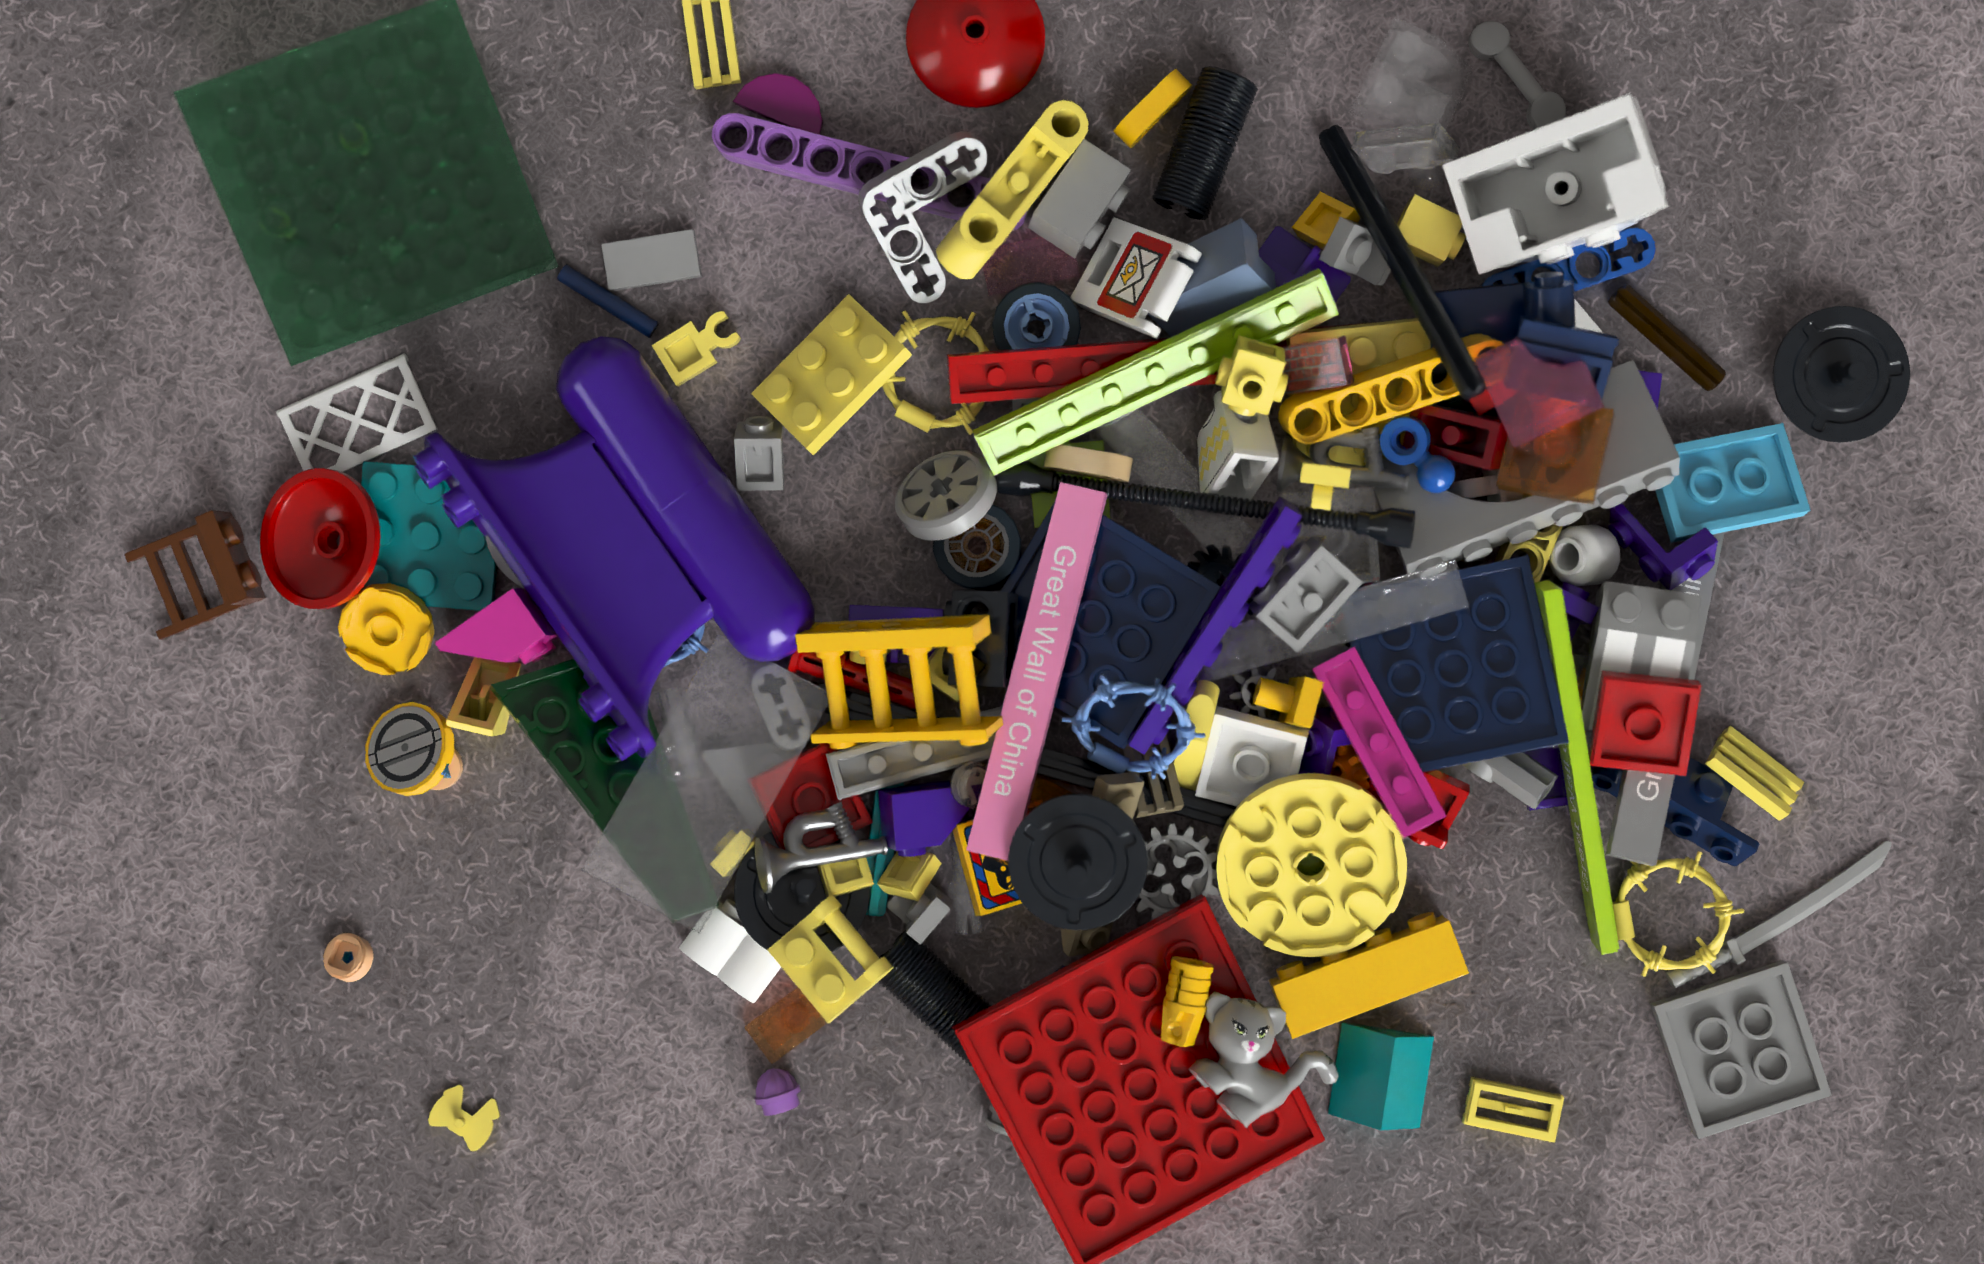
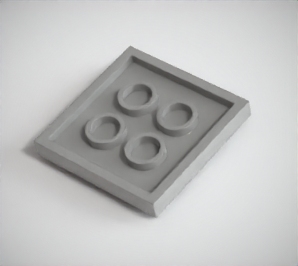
M1780 960L1650 1003L1693 1136L1697 1139L1832 1096L1788 962Z

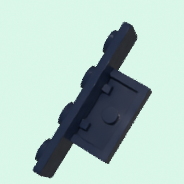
M1689 757L1686 776L1675 775L1665 827L1669 828L1675 836L1687 839L1708 851L1716 860L1728 863L1731 866H1737L1757 852L1759 842L1721 820L1733 785L1715 771ZM1590 766L1594 788L1608 792L1617 798L1623 769Z

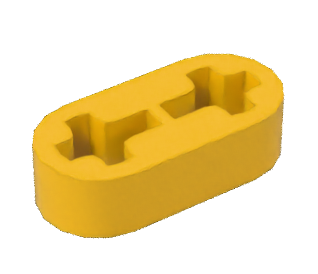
M1174 69L1125 116L1113 132L1129 148H1132L1191 90L1193 85L1177 69Z

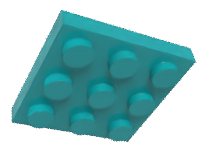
M363 461L361 485L369 494L377 511L380 524V548L374 570L362 589L371 584L391 583L409 589L429 607L481 611L494 602L497 564L489 551L486 536L482 535L472 519L459 528H456L441 506L444 503L441 495L451 490L447 483L443 481L434 488L429 489L418 475L414 465Z

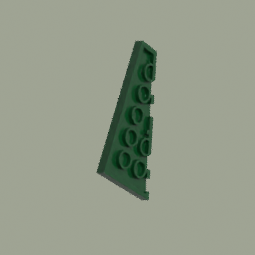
M574 659L491 684L490 689L672 923L719 906L649 706L648 722L656 742V748L645 758H641L635 752L621 762L606 741V738L609 736L608 733L618 727L611 716L607 714L594 723L578 701L581 698L580 694L590 687L584 680V673Z

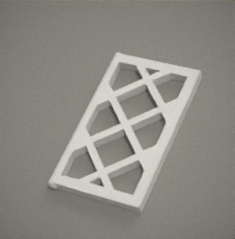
M405 353L276 411L277 417L283 424L303 471L314 469L310 462V457L315 444L339 453L336 465L327 469L344 472L362 464L363 461H369L438 430L409 367L408 357ZM397 366L399 367L404 378L399 395L374 386L378 375ZM353 386L364 389L355 415L330 406L335 394ZM408 391H410L414 401L406 398ZM371 392L396 401L387 428L362 418ZM403 405L417 409L424 422V425L405 434L394 431ZM308 406H313L320 409L311 434L296 430L290 415ZM327 412L352 421L343 447L318 438ZM359 424L384 433L380 445L360 454L350 451ZM301 439L308 441L306 448H304Z

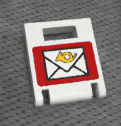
M1114 217L1070 298L1075 304L1087 311L1157 339L1161 329L1154 323L1144 319L1150 313L1152 316L1167 322L1194 272L1185 264L1177 261V258L1182 257L1198 263L1202 253L1188 244Z

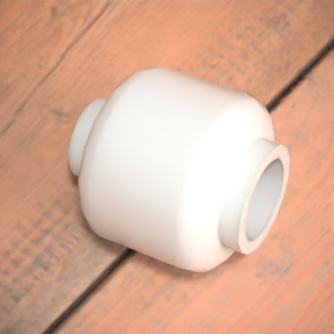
M1599 525L1569 526L1560 532L1549 558V563L1553 573L1561 582H1567L1574 586L1598 585L1609 580L1617 571L1620 562V547L1616 537L1608 529Z

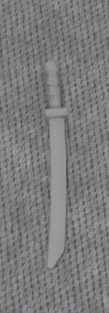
M1884 841L1814 890L1735 937L1726 936L1720 951L1716 954L1717 959L1710 963L1711 966L1716 969L1722 966L1723 963L1731 962L1738 965L1746 961L1743 956L1745 953L1800 922L1880 868L1891 848V842ZM1701 965L1691 969L1670 970L1665 975L1672 988L1676 989L1686 984V982L1698 978L1697 976L1710 972V970L1706 966Z

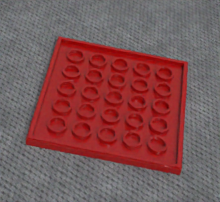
M1202 894L952 1027L1074 1264H1100L1325 1141L1299 1086L1290 1092L1284 1104L1269 1113L1263 1114L1247 1128L1239 1120L1232 1119L1222 1109L1217 1100L1224 1091L1217 1095L1210 1087L1205 1088L1189 1070L1197 1059L1208 1058L1215 1063L1219 1060L1218 1052L1209 1041V1022L1205 1017V1013L1193 1046L1180 1047L1161 1040L1163 1001L1166 996L1165 990L1169 981L1168 975L1169 970H1171L1172 957L1193 958L1214 965L1213 973L1211 974V984L1208 988V997L1212 993L1217 992L1230 998H1244L1256 1001L1205 896ZM1274 1037L1271 1050L1258 1060V1064L1264 1068L1285 1074L1290 1067Z

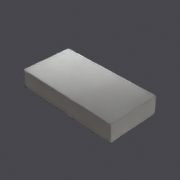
M693 229L601 244L608 289L611 292L702 277L696 236Z

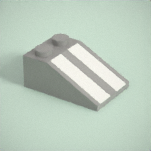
M1605 581L1596 593L1595 605L1599 608L1592 622L1581 703L1584 730L1592 731L1602 670L1689 679L1697 639L1702 595Z

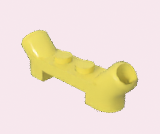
M1059 100L1050 104L936 248L937 258L948 272L960 279H973L1008 237L1019 220L1085 138L1088 132V119L1086 113L1079 105L1065 100Z

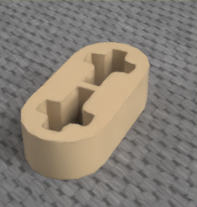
M1058 445L1046 451L1043 467L1066 474L1129 483L1133 458L1110 452Z

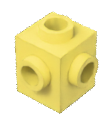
M1238 335L1232 357L1222 358L1215 381L1216 385L1222 386V403L1228 404L1230 410L1244 416H1255L1256 412L1268 416L1272 402H1281L1287 386L1288 375L1282 373L1286 363L1285 349Z

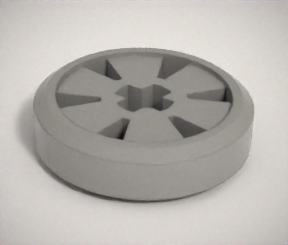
M968 450L942 452L917 465L904 478L896 493L895 510L911 535L929 541L948 539L974 526L988 512L996 497V478L984 458L975 452Z

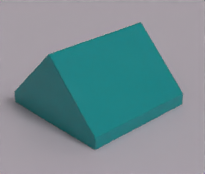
M1342 1022L1335 1062L1339 1077L1332 1084L1328 1114L1381 1131L1420 1128L1434 1036Z

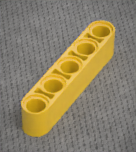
M1481 333L1461 338L1475 364L1478 353L1486 347H1491L1493 355L1491 362L1483 369H1479L1485 380V386L1505 377L1511 352L1504 343ZM1431 348L1345 377V385L1307 390L1292 395L1280 406L1278 419L1282 429L1298 442L1315 444L1460 395L1448 373L1442 382L1432 384L1431 372L1442 361L1435 349ZM1401 377L1403 380L1402 392L1396 398L1387 400L1385 395L1387 384L1391 380ZM1344 378L1330 382L1329 385L1344 383ZM1350 393H1357L1359 402L1356 409L1349 414L1342 415L1340 412L1342 399ZM1312 408L1314 413L1312 423L1305 429L1297 430L1294 424L1296 415L1303 409Z

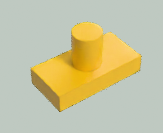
M1260 677L1255 688L1253 704L1280 711L1278 722L1301 728H1311L1324 682L1309 677L1289 678L1288 684Z

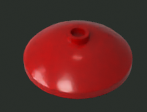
M917 0L908 19L906 46L916 75L933 94L957 106L984 108L1011 99L1032 80L1044 54L1045 26L1041 11L1035 0ZM970 25H981L984 28L983 35L979 38L970 37L966 33Z
M315 468L302 471L281 485L269 502L263 517L260 532V550L268 578L285 599L295 605L309 609L334 608L346 603L358 594L374 570L380 548V524L372 499L358 481L337 470ZM340 535V544L338 546L337 538Z

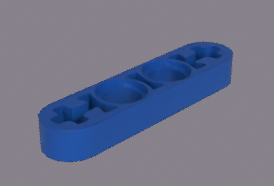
M1629 228L1620 231L1621 239L1609 243L1610 253L1627 246L1626 238L1631 237L1634 244L1642 243L1644 251L1638 254L1639 262L1634 263L1631 256L1615 260L1613 263L1617 267V271H1611V258L1603 246L1593 248L1592 246L1587 247L1585 243L1573 247L1575 255L1549 265L1547 263L1540 264L1539 259L1496 273L1485 279L1480 286H1491L1497 282L1499 285L1519 283L1514 275L1519 273L1521 274V283L1531 282L1534 270L1544 267L1552 272L1563 273L1564 280L1574 282V292L1636 272L1649 265L1655 255V241L1644 229ZM1585 252L1592 253L1599 260L1600 269L1594 278L1582 277L1577 272L1575 262L1579 254Z

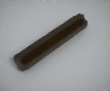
M1625 284L1619 287L1608 301L1609 305L1704 390H1713L1722 382L1726 376L1725 370L1630 285Z

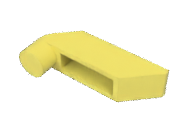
M1208 680L1196 681V689L1186 708L1191 722L1195 725V733H1205V738H1194L1191 740L1186 750L1174 760L1179 786L1194 791L1197 790L1220 693L1219 687Z

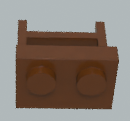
M208 511L195 517L196 525L124 554L129 563L143 557L146 558L166 606L172 625L156 631L159 640L184 632L192 627L266 598L261 587L262 581L259 571L250 560L243 543V532L231 512ZM195 536L199 540L224 604L214 608L209 606L183 542ZM170 546L198 611L197 615L187 619L184 618L158 554V551Z

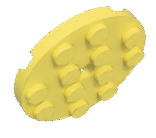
M1303 773L1282 777L1263 785L1247 796L1236 807L1227 820L1219 839L1216 856L1217 881L1222 900L1231 917L1241 929L1242 927L1245 928L1250 934L1263 941L1264 946L1293 956L1322 957L1345 952L1367 941L1375 935L1374 930L1385 921L1391 912L1394 913L1403 895L1406 883L1407 858L1403 840L1382 802L1371 792L1350 780L1338 776ZM1309 853L1319 857L1324 862L1322 871L1312 876L1305 875L1298 869L1299 862L1304 857H1307Z

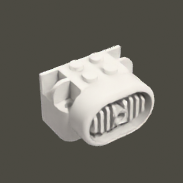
M1631 94L1442 165L1478 274L1539 259L1540 264L1547 263V265L1567 259L1575 255L1573 247L1586 243L1587 247L1592 246L1596 248L1621 239L1620 231L1637 224L1638 220L1647 218L1658 210L1668 207L1665 198V185L1659 170L1660 166L1638 99ZM1567 183L1568 191L1566 194L1561 195V186Z

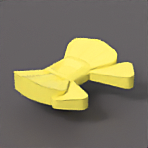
M457 1085L443 1092V1096L434 1104L430 1112L428 1123L433 1127H447L455 1134L463 1136L468 1148L471 1151H477L487 1142L492 1133L494 1125L492 1120L500 1117L497 1102L495 1099H490L472 1116L462 1110L463 1086Z

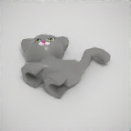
M1217 992L1212 993L1208 1000H1206L1205 1017L1209 1022V1041L1218 1052L1219 1060L1215 1063L1208 1058L1197 1059L1189 1070L1205 1088L1210 1087L1217 1095L1224 1091L1217 1100L1218 1104L1232 1119L1239 1120L1246 1128L1263 1114L1269 1113L1284 1104L1290 1092L1302 1083L1309 1069L1316 1068L1322 1081L1326 1084H1333L1337 1081L1339 1074L1335 1062L1322 1050L1302 1052L1285 1074L1264 1068L1258 1064V1060L1271 1050L1274 1036L1282 1031L1286 1023V1012L1280 1007H1264L1261 1003L1253 1000L1230 998Z

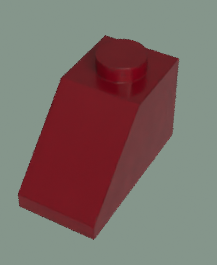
M1435 404L1410 411L1409 416L1420 419L1429 429L1431 444L1428 452L1431 455H1441L1449 460L1488 470L1510 468L1520 422L1488 414L1479 416L1475 411ZM1406 431L1402 446L1412 448L1415 438L1411 432Z

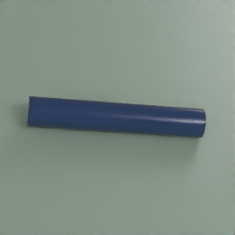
M566 264L561 269L557 277L559 282L646 337L651 338L659 322Z

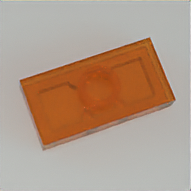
M796 987L746 1024L744 1028L769 1062L773 1064L826 1025L827 1022L801 990Z

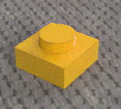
M1320 191L1292 228L1297 237L1324 250L1340 217L1357 223L1360 217L1355 208Z

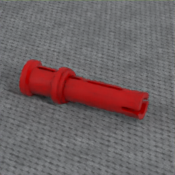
M797 650L792 654L788 672L795 674L799 670L824 679L822 659L816 657V652L798 653ZM844 651V654L840 656L844 685L870 694L866 665L851 661L848 657L849 652ZM886 670L890 701L916 710L912 679Z

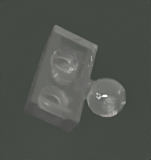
M1440 123L1355 132L1352 144L1354 152L1372 172L1389 174L1394 170L1408 169L1410 183L1421 191H1431L1441 185L1445 177L1442 165L1457 160L1460 147Z

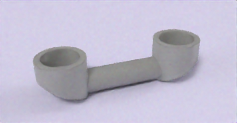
M1495 21L1478 24L1469 36L1468 44L1470 51L1480 60L1490 61L1495 59L1530 103L1526 111V119L1529 126L1536 130L1564 119L1566 116L1564 100L1559 94L1552 91L1545 92L1510 48V33L1507 28Z

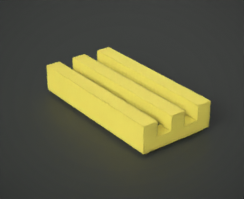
M682 0L694 88L703 89L741 83L730 0ZM713 2H720L730 72L728 75H721L711 5ZM699 4L702 7L711 77L703 78L693 5Z
M1731 725L1718 737L1705 763L1779 821L1790 814L1792 810L1790 805L1798 797L1796 792L1804 784V781Z
M1471 1077L1469 1093L1465 1103V1113H1463L1462 1118L1463 1124L1555 1143L1564 1101L1563 1095ZM1483 1090L1552 1104L1551 1110L1546 1111L1479 1097L1480 1091ZM1477 1107L1548 1121L1547 1129L1477 1116Z

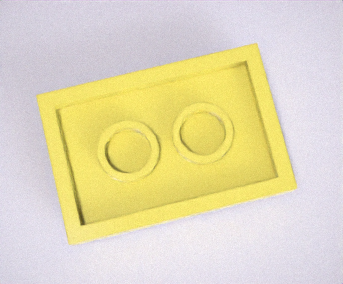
M848 294L751 394L814 456L912 354Z

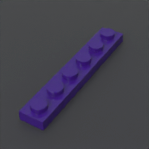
M1279 497L1221 585L1219 592L1204 614L1183 652L1177 658L1173 669L1163 684L1166 688H1169L1172 683L1176 684V687L1170 694L1182 707L1192 697L1197 686V682L1194 679L1202 667L1206 666L1209 668L1219 656L1223 647V643L1220 640L1229 626L1236 628L1245 617L1249 608L1246 600L1254 588L1257 586L1261 589L1272 576L1275 569V564L1272 561L1281 547L1289 548L1301 531L1302 524L1299 523L1302 517L1301 513L1295 505L1282 497ZM1153 701L1147 707L1149 710L1142 722L1127 740L1129 746L1145 755L1152 743L1159 745L1169 731L1167 724H1171L1168 718L1174 711L1167 704L1165 711H1161L1159 704Z

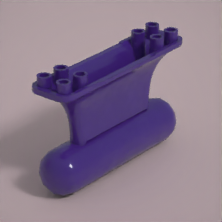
M600 336L577 345L564 357L557 372L556 390L563 406L580 428L581 433L552 448L529 456L489 460L476 458L461 452L435 431L424 437L425 449L415 454L413 458L417 463L414 465L415 470L429 489L434 488L443 481L447 483L451 490L441 495L444 501L441 506L456 528H459L472 519L482 535L490 539L584 673V680L590 687L580 694L581 698L578 701L594 723L607 714L611 716L618 727L608 733L609 736L606 738V741L622 762L635 752L641 758H645L656 748V742L648 722V702L652 688L669 658L697 629L713 618L731 645L744 657L759 662L778 661L797 651L795 634L806 631L814 625L815 607L806 588L640 352L623 339Z

